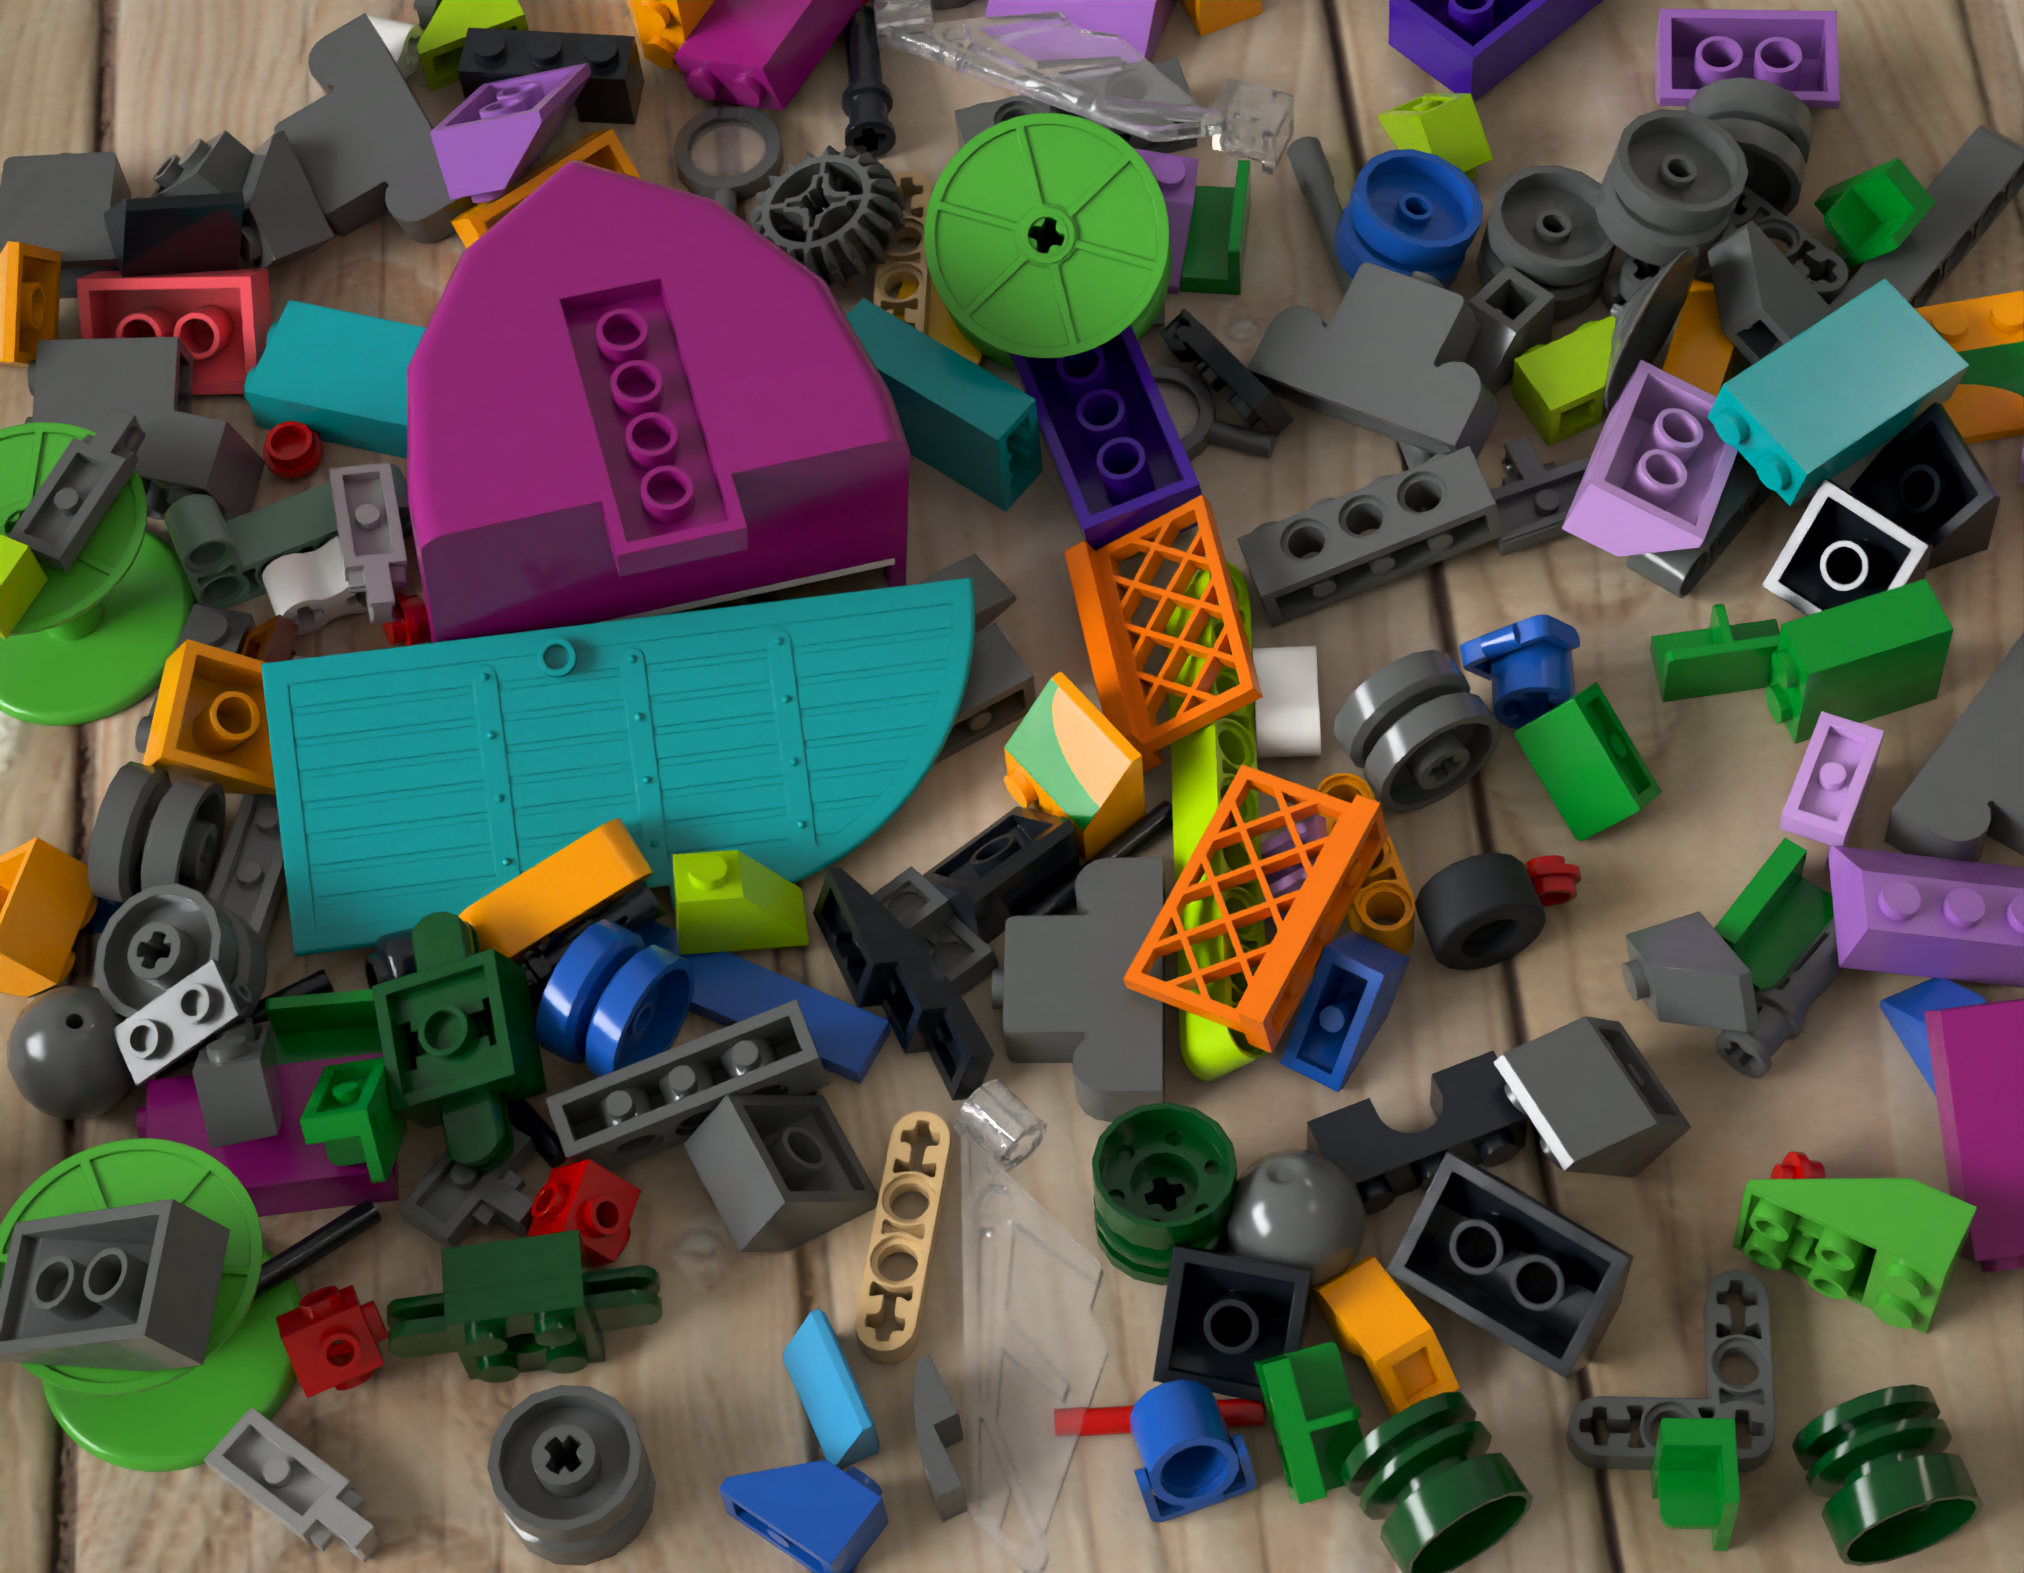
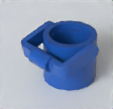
M1535 615L1460 645L1464 669L1491 681L1493 715L1499 723L1509 728L1519 729L1528 722L1556 708L1575 694L1572 650L1580 647V638L1573 626L1550 615Z
M1176 1380L1166 1382L1147 1391L1135 1403L1130 1414V1430L1143 1468L1134 1470L1149 1517L1153 1522H1165L1226 1501L1255 1488L1257 1480L1241 1433L1230 1436L1218 1402L1208 1387L1196 1381Z

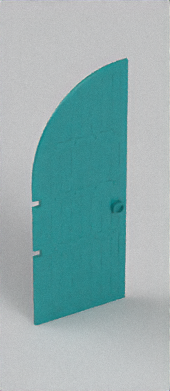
M973 578L262 663L261 670L295 957L374 947L378 937L413 928L422 918L433 912L445 911L459 916L463 910L479 899L615 818H621L654 872L652 876L644 881L649 889L670 886L672 909H674L673 854L739 850L793 884L824 870L860 847L877 833L915 793L941 753L954 726L969 679L975 638V592ZM607 904L606 906L602 907L601 909H599L598 911H596V912H594L593 914L589 915L588 917H586V918L583 919V920H587L589 917H591L592 915H595L596 913H598L599 911H601L602 909H604L605 907H607L609 904Z

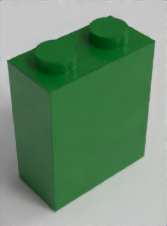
M1927 579L1912 582L1781 625L1777 651L1772 653L1771 658L1773 667L1771 685L1766 688L1765 696L1772 718L1778 724L1784 722L1795 744L1811 739L1821 711L1862 723L1937 698L1954 629Z

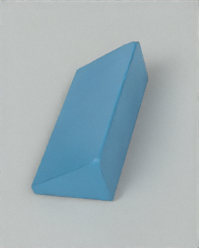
M820 1308L809 1313L786 1346L783 1353V1361L826 1460L842 1469L879 1453L880 1443L874 1420L825 1311L821 1312Z

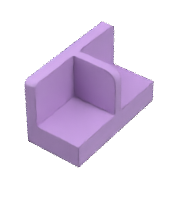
M1821 711L1782 812L1779 829L1828 844L1829 849L1832 845L1847 847L1875 774L1884 731ZM1828 854L1824 868L1826 870H1829Z

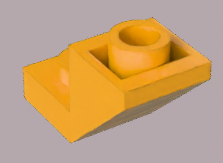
M1369 1255L1348 1267L1336 1277L1313 1288V1292L1340 1349L1363 1357L1391 1417L1423 1399L1444 1392H1455L1460 1389L1433 1328L1375 1257Z

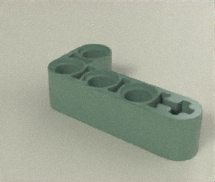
M391 464L403 539L413 534L408 505V485L398 466ZM329 482L228 521L224 520L216 500L206 494L185 496L175 501L164 515L166 527L198 603L222 609L236 606L266 594L267 591L263 583L262 574L273 560L292 553L315 551L338 536Z

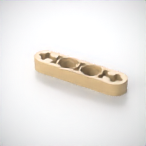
M903 171L894 174L893 177L897 183V188L903 196V204L906 201V197L913 196L911 199L912 216L903 215L905 227L896 232V238L898 241L902 238L911 237L921 242L916 249L907 253H896L891 248L883 250L885 264L876 263L873 304L894 316H904L905 323L928 336L931 275L925 255L924 227L928 203L933 191L930 180L924 174L917 171ZM903 282H912L918 286L917 291L908 298L894 299L888 296L889 291L893 287Z
M914 1111L903 1116L894 1125L855 1315V1332L863 1354L871 1361L880 1364H896L906 1359L915 1350L920 1335L953 1157L951 1135L946 1122L937 1114L928 1111ZM920 1135H930L933 1145L927 1146L924 1152L922 1162L924 1174L913 1171L914 1158L911 1145L917 1144ZM906 1192L921 1193L928 1198L929 1206L921 1216L915 1219L900 1218L891 1210L894 1200L899 1195ZM894 1253L909 1254L918 1262L914 1274L903 1281L886 1279L880 1273V1266L888 1256ZM885 1299L896 1302L895 1317L898 1329L901 1331H892L889 1341H879L874 1328H880L884 1324L887 1310Z

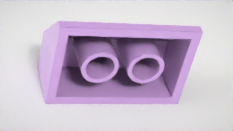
M1640 359L1611 407L1562 529L1617 557L1699 548L1706 537L1738 452L1734 446L1728 445L1719 437L1714 425L1707 418L1717 397Z

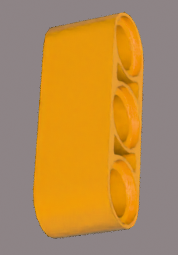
M1694 279L1662 370L1717 397L1723 384L1730 379L1739 350L1722 332L1713 283Z
M1350 773L1333 774L1325 778L1316 790L1350 803L1353 802L1356 794L1376 801L1367 782L1359 776ZM1319 813L1318 815L1326 818L1328 836L1337 820ZM1388 833V837L1373 863V866L1376 868L1369 871L1346 914V918L1351 930L1406 955L1411 950L1414 941L1415 900ZM1388 917L1395 919L1397 923L1384 926L1376 924L1373 920Z
M615 818L479 899L463 910L459 917L473 925L477 930L481 952L494 948L511 960L516 961L523 957V953L529 948L534 950L536 947L541 946L639 885L640 881L647 880L654 872L621 818Z

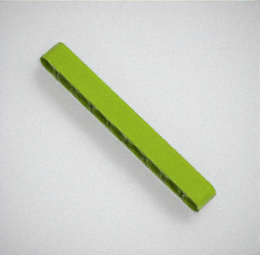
M1227 561L1252 654L1251 610L1248 584L1239 569ZM1201 569L1195 572L1183 595L1199 600L1212 577L1211 573ZM1177 606L1167 623V635L1179 638L1193 611ZM1210 616L1195 644L1212 649L1225 626L1224 621ZM1167 648L1168 656H1169V654L1171 653L1172 649ZM1189 655L1175 683L1191 688L1206 660ZM1223 665L1208 693L1217 696L1239 685L1240 682L1236 669ZM1169 694L1170 719L1176 716L1185 698ZM1255 701L1170 744L1175 884L1241 765L1243 764L1258 770ZM1250 789L1239 809L1244 823L1260 818L1259 792ZM1234 820L1231 823L1229 829L1236 827V823ZM1258 835L1250 838L1260 861L1262 860L1261 836ZM1243 841L1217 850L1210 862L1215 877L1251 864ZM1205 872L1199 882L1207 880ZM1258 879L1221 892L1229 915L1263 903V892ZM1214 895L1187 904L1180 916L1185 931L1222 918ZM1264 920L1235 930L1244 953L1265 946ZM1228 933L1191 946L1199 970L1237 956ZM1184 949L1177 951L1178 977L1192 972ZM1259 965L1250 968L1253 976ZM1243 971L1208 983L1205 986L1210 999L1236 1008L1248 984ZM1198 988L1189 990L1191 992L1201 995ZM1179 1008L1181 1054L1186 1066L1199 1079L1211 1082L1266 1054L1267 1051L1249 1045L1244 1033Z

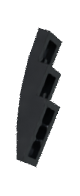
M841 867L829 868L813 915L857 1007L882 1005L905 1054L929 1051L952 1101L976 1098L995 1053L966 1003L929 953L883 904Z

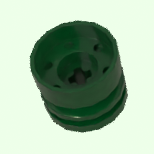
M1170 1102L1140 1105L1117 1117L1100 1135L1092 1158L1094 1220L1097 1240L1111 1264L1134 1280L1163 1286L1168 1284L1175 1243L1228 1253L1230 1247L1226 1235L1225 1220L1230 1213L1237 1186V1165L1233 1143L1220 1124L1196 1108Z
M1915 1384L1892 1386L1860 1395L1818 1416L1795 1437L1792 1448L1802 1468L1809 1471L1806 1480L1815 1496L1831 1498L1826 1502L1821 1515L1838 1555L1845 1564L1856 1566L1880 1564L1922 1551L1961 1531L1978 1516L1983 1507V1503L1960 1455L1943 1452L1947 1449L1952 1435L1944 1420L1938 1419L1941 1411L1929 1387Z
M1444 1392L1423 1399L1398 1412L1370 1432L1353 1448L1342 1464L1340 1477L1349 1491L1360 1497L1359 1506L1364 1514L1372 1520L1387 1519L1382 1526L1380 1539L1402 1573H1449L1498 1543L1519 1524L1531 1507L1533 1496L1509 1460L1502 1453H1486L1489 1449L1492 1435L1480 1421H1475L1476 1411L1461 1392Z

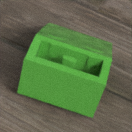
M1912 1178L1749 1179L1743 1195L1733 1247L1743 1251L1744 1255L1751 1262L1768 1270H1779L1781 1268L1807 1280L1814 1290L1832 1299L1847 1298L1872 1309L1874 1314L1888 1325L1900 1329L1912 1327L1926 1334L1957 1269L1977 1207Z

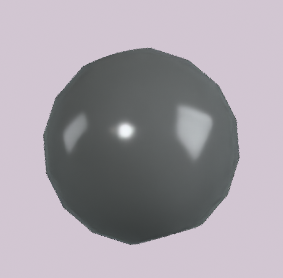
M89 985L61 986L42 993L21 1010L7 1042V1067L23 1098L42 1113L64 1120L92 1119L114 1110L131 1094L135 1086V1082L113 1033V1028L127 1018L117 1014L111 1008L109 1003L100 994L99 988Z
M1287 1149L1273 1152L1254 1161L1237 1180L1231 1210L1225 1220L1228 1245L1235 1255L1312 1269L1311 1290H1313L1314 1287L1341 1274L1359 1254L1365 1236L1366 1212L1362 1197L1353 1178L1337 1163L1310 1150Z

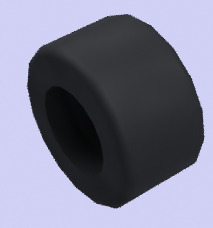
M1487 853L1455 862L1435 874L1421 888L1415 901L1418 918L1435 958L1449 969L1468 971L1486 968L1508 960L1526 949L1540 935L1546 922L1544 907L1524 863L1510 854Z

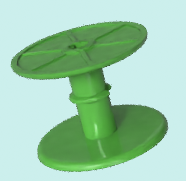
M1035 113L1014 117L989 127L966 143L949 161L941 173L928 203L924 227V247L927 266L933 284L955 325L969 343L987 358L1007 369L1015 371L1009 353L1032 358H1061L1077 355L1105 344L1130 325L1139 342L1152 326L1162 308L1168 291L1172 265L1169 220L1162 191L1154 174L1138 152L1123 138L1093 121L1067 114Z
M56 422L26 423L0 429V534L6 537L9 535L72 439L75 438L81 441L87 434L95 436V432L86 428ZM134 468L129 480L67 573L38 561L48 581L6 640L0 638L1 712L18 720L46 726L78 725L109 717L130 707L152 692L161 683L166 659L175 651L193 605L196 604V599L176 551L161 537L146 529L147 499L143 482L136 468Z
M133 1138L97 1145L63 1160L33 1182L19 1197L0 1226V1289L14 1226L17 1222L174 1199L230 1229L204 1365L147 1372L19 1363L30 1373L42 1379L46 1399L54 1417L68 1436L85 1451L100 1460L118 1467L145 1472H168L205 1464L204 1459L250 1408L255 1409L269 1421L275 1416L286 1401L297 1379L296 1372L280 1338L276 1317L300 1307L299 1302L302 1298L292 1277L253 1301L261 1276L262 1264L275 1255L263 1245L259 1217L248 1192L239 1179L226 1166L203 1151L186 1144L162 1139Z

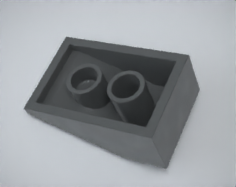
M174 1199L15 1223L0 1289V1362L147 1372L204 1365L230 1229Z

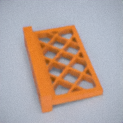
M1203 495L1190 500L1098 550H1095L1084 540L1064 551L1102 713L1142 755L1143 773L1163 764L1160 749L1263 697L1211 503ZM1197 522L1199 530L1187 552L1171 548L1180 530ZM1138 552L1147 553L1133 580L1121 577L1118 563ZM1164 559L1180 563L1166 590L1151 586ZM1197 569L1208 571L1212 576L1199 600L1183 595ZM1143 597H1148L1160 602L1145 628L1133 625L1132 617ZM1177 606L1193 611L1179 638L1162 634ZM1210 616L1223 620L1225 625L1212 649L1195 644ZM1156 644L1172 649L1157 677L1146 674L1144 671V666ZM1189 655L1206 660L1191 688L1175 683ZM1223 665L1236 669L1240 682L1239 685L1217 696L1208 693ZM1168 693L1185 698L1174 718L1160 725L1157 724L1156 715Z
M1242 764L1125 974L1123 980L1126 988L1245 1034L1249 1045L1273 1053L1315 974L1325 946L1330 944L1388 837L1380 802L1356 794L1353 802L1350 803ZM1250 789L1275 797L1280 811L1244 823L1239 809ZM1286 802L1292 803L1294 805L1288 807ZM1319 813L1337 820L1330 835L1304 845L1294 822ZM1234 820L1236 823V827L1229 829L1231 823ZM1287 826L1295 848L1259 861L1250 838ZM1243 841L1251 864L1215 877L1210 866L1215 852ZM1317 857L1314 865L1311 866L1309 860ZM1302 863L1307 878L1301 889L1273 898L1265 876ZM1205 872L1207 880L1199 882ZM1258 879L1266 902L1229 915L1221 892ZM1214 895L1222 918L1185 931L1180 916L1186 905ZM1288 911L1287 915L1282 921L1280 913ZM1272 917L1278 931L1271 944L1244 953L1235 930ZM1176 927L1178 934L1170 936L1172 930ZM1228 933L1237 956L1199 970L1191 946ZM1184 949L1192 970L1191 973L1167 982L1148 975L1157 958ZM1259 965L1253 976L1250 968ZM1243 971L1248 987L1236 1008L1210 999L1206 984ZM1198 988L1201 995L1191 992L1189 990Z

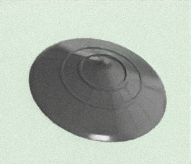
M1694 246L1680 253L1645 286L1641 287L1623 306L1616 303L1612 306L1609 314L1616 318L1611 339L1612 347L1604 394L1607 411L1610 412L1613 403L1640 359L1652 365L1668 338L1686 301L1699 262L1698 247Z

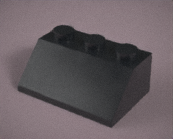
M1449 1150L1446 1152L1386 1272L1568 1379L1591 1362L1621 1304L1633 1255L1454 1151Z

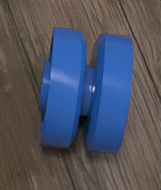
M1414 149L1389 150L1371 158L1359 172L1351 191L1350 202L1345 207L1336 228L1334 249L1341 267L1352 279L1362 264L1372 263L1409 277L1413 271L1423 272L1439 280L1445 286V289L1448 290L1455 281L1465 260V253L1472 244L1481 225L1483 204L1476 186L1458 167L1441 157Z
M603 919L590 925L572 942L556 965L544 990L536 1020V1037L541 1048L567 1062L580 1064L585 1061L590 1074L597 1078L669 1050L674 1044L687 1017L693 998L695 971L692 963L661 946L651 945L646 948L641 935L616 922Z

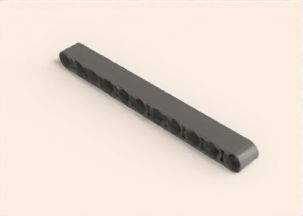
M1984 125L1979 126L1927 187L1926 191L1936 202L1897 249L1866 261L1829 305L1832 308L1829 314L1884 278L1913 308L1924 307L2024 185V145ZM1738 451L1701 546L1699 548L1629 555L1626 562L1627 568L1677 597L1684 598L1697 585L1773 490L1767 488L1761 482L1756 470Z

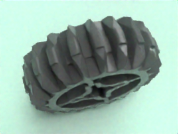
M829 145L822 156L818 157L807 151L805 161L797 165L787 161V172L781 177L769 176L771 189L756 193L758 207L748 213L751 219V226L826 281L829 287L831 284L836 283L845 290L849 278L858 274L867 279V267L872 263L885 264L883 250L898 246L896 232L905 227L902 213L905 209L902 202L903 196L897 188V183L889 169H885L883 164L879 163L876 158H873L869 152L860 154L851 145L841 153Z

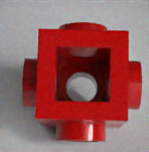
M590 1159L554 1168L551 1170L547 1184L541 1188L533 1201L531 1214L534 1218L526 1237L579 1230L592 1267L615 1263L630 1239L631 1230L629 1223L641 1190Z
M353 1284L340 1290L336 1286H328L313 1291L300 1300V1307L276 1317L280 1338L307 1398L333 1387L340 1391L354 1388L370 1379L374 1374V1369L384 1365L378 1342L388 1339L386 1327L374 1300L361 1305Z

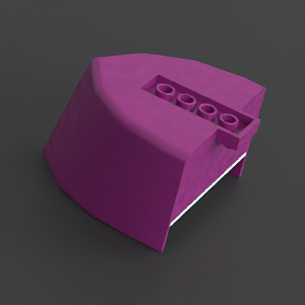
M572 160L562 166L462 252L406 372L408 505L432 643L665 615L881 567L883 568L888 587L906 585L909 446L889 388L826 281L716 200L579 160Z

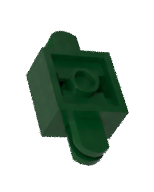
M445 911L433 912L422 918L412 930V947L417 972L372 986L392 1112L426 1129L442 1124L447 1154L452 1160L479 1172L492 1171L502 1166L512 1156L514 1151V1140L507 1104L547 1092L540 1048L536 1037V1026L526 970L494 948L481 952L477 930L459 916Z
M579 1230L441 1249L443 1293L395 1299L387 1306V1325L391 1328L388 1331V1350L393 1355L406 1359L457 1352L469 1379H480L488 1383L508 1382L517 1378L520 1373L546 1369L561 1374L578 1372L584 1369L588 1363L605 1361L603 1331L652 1325L662 1318V1299L657 1295L660 1292V1275L654 1268L647 1265L594 1271Z

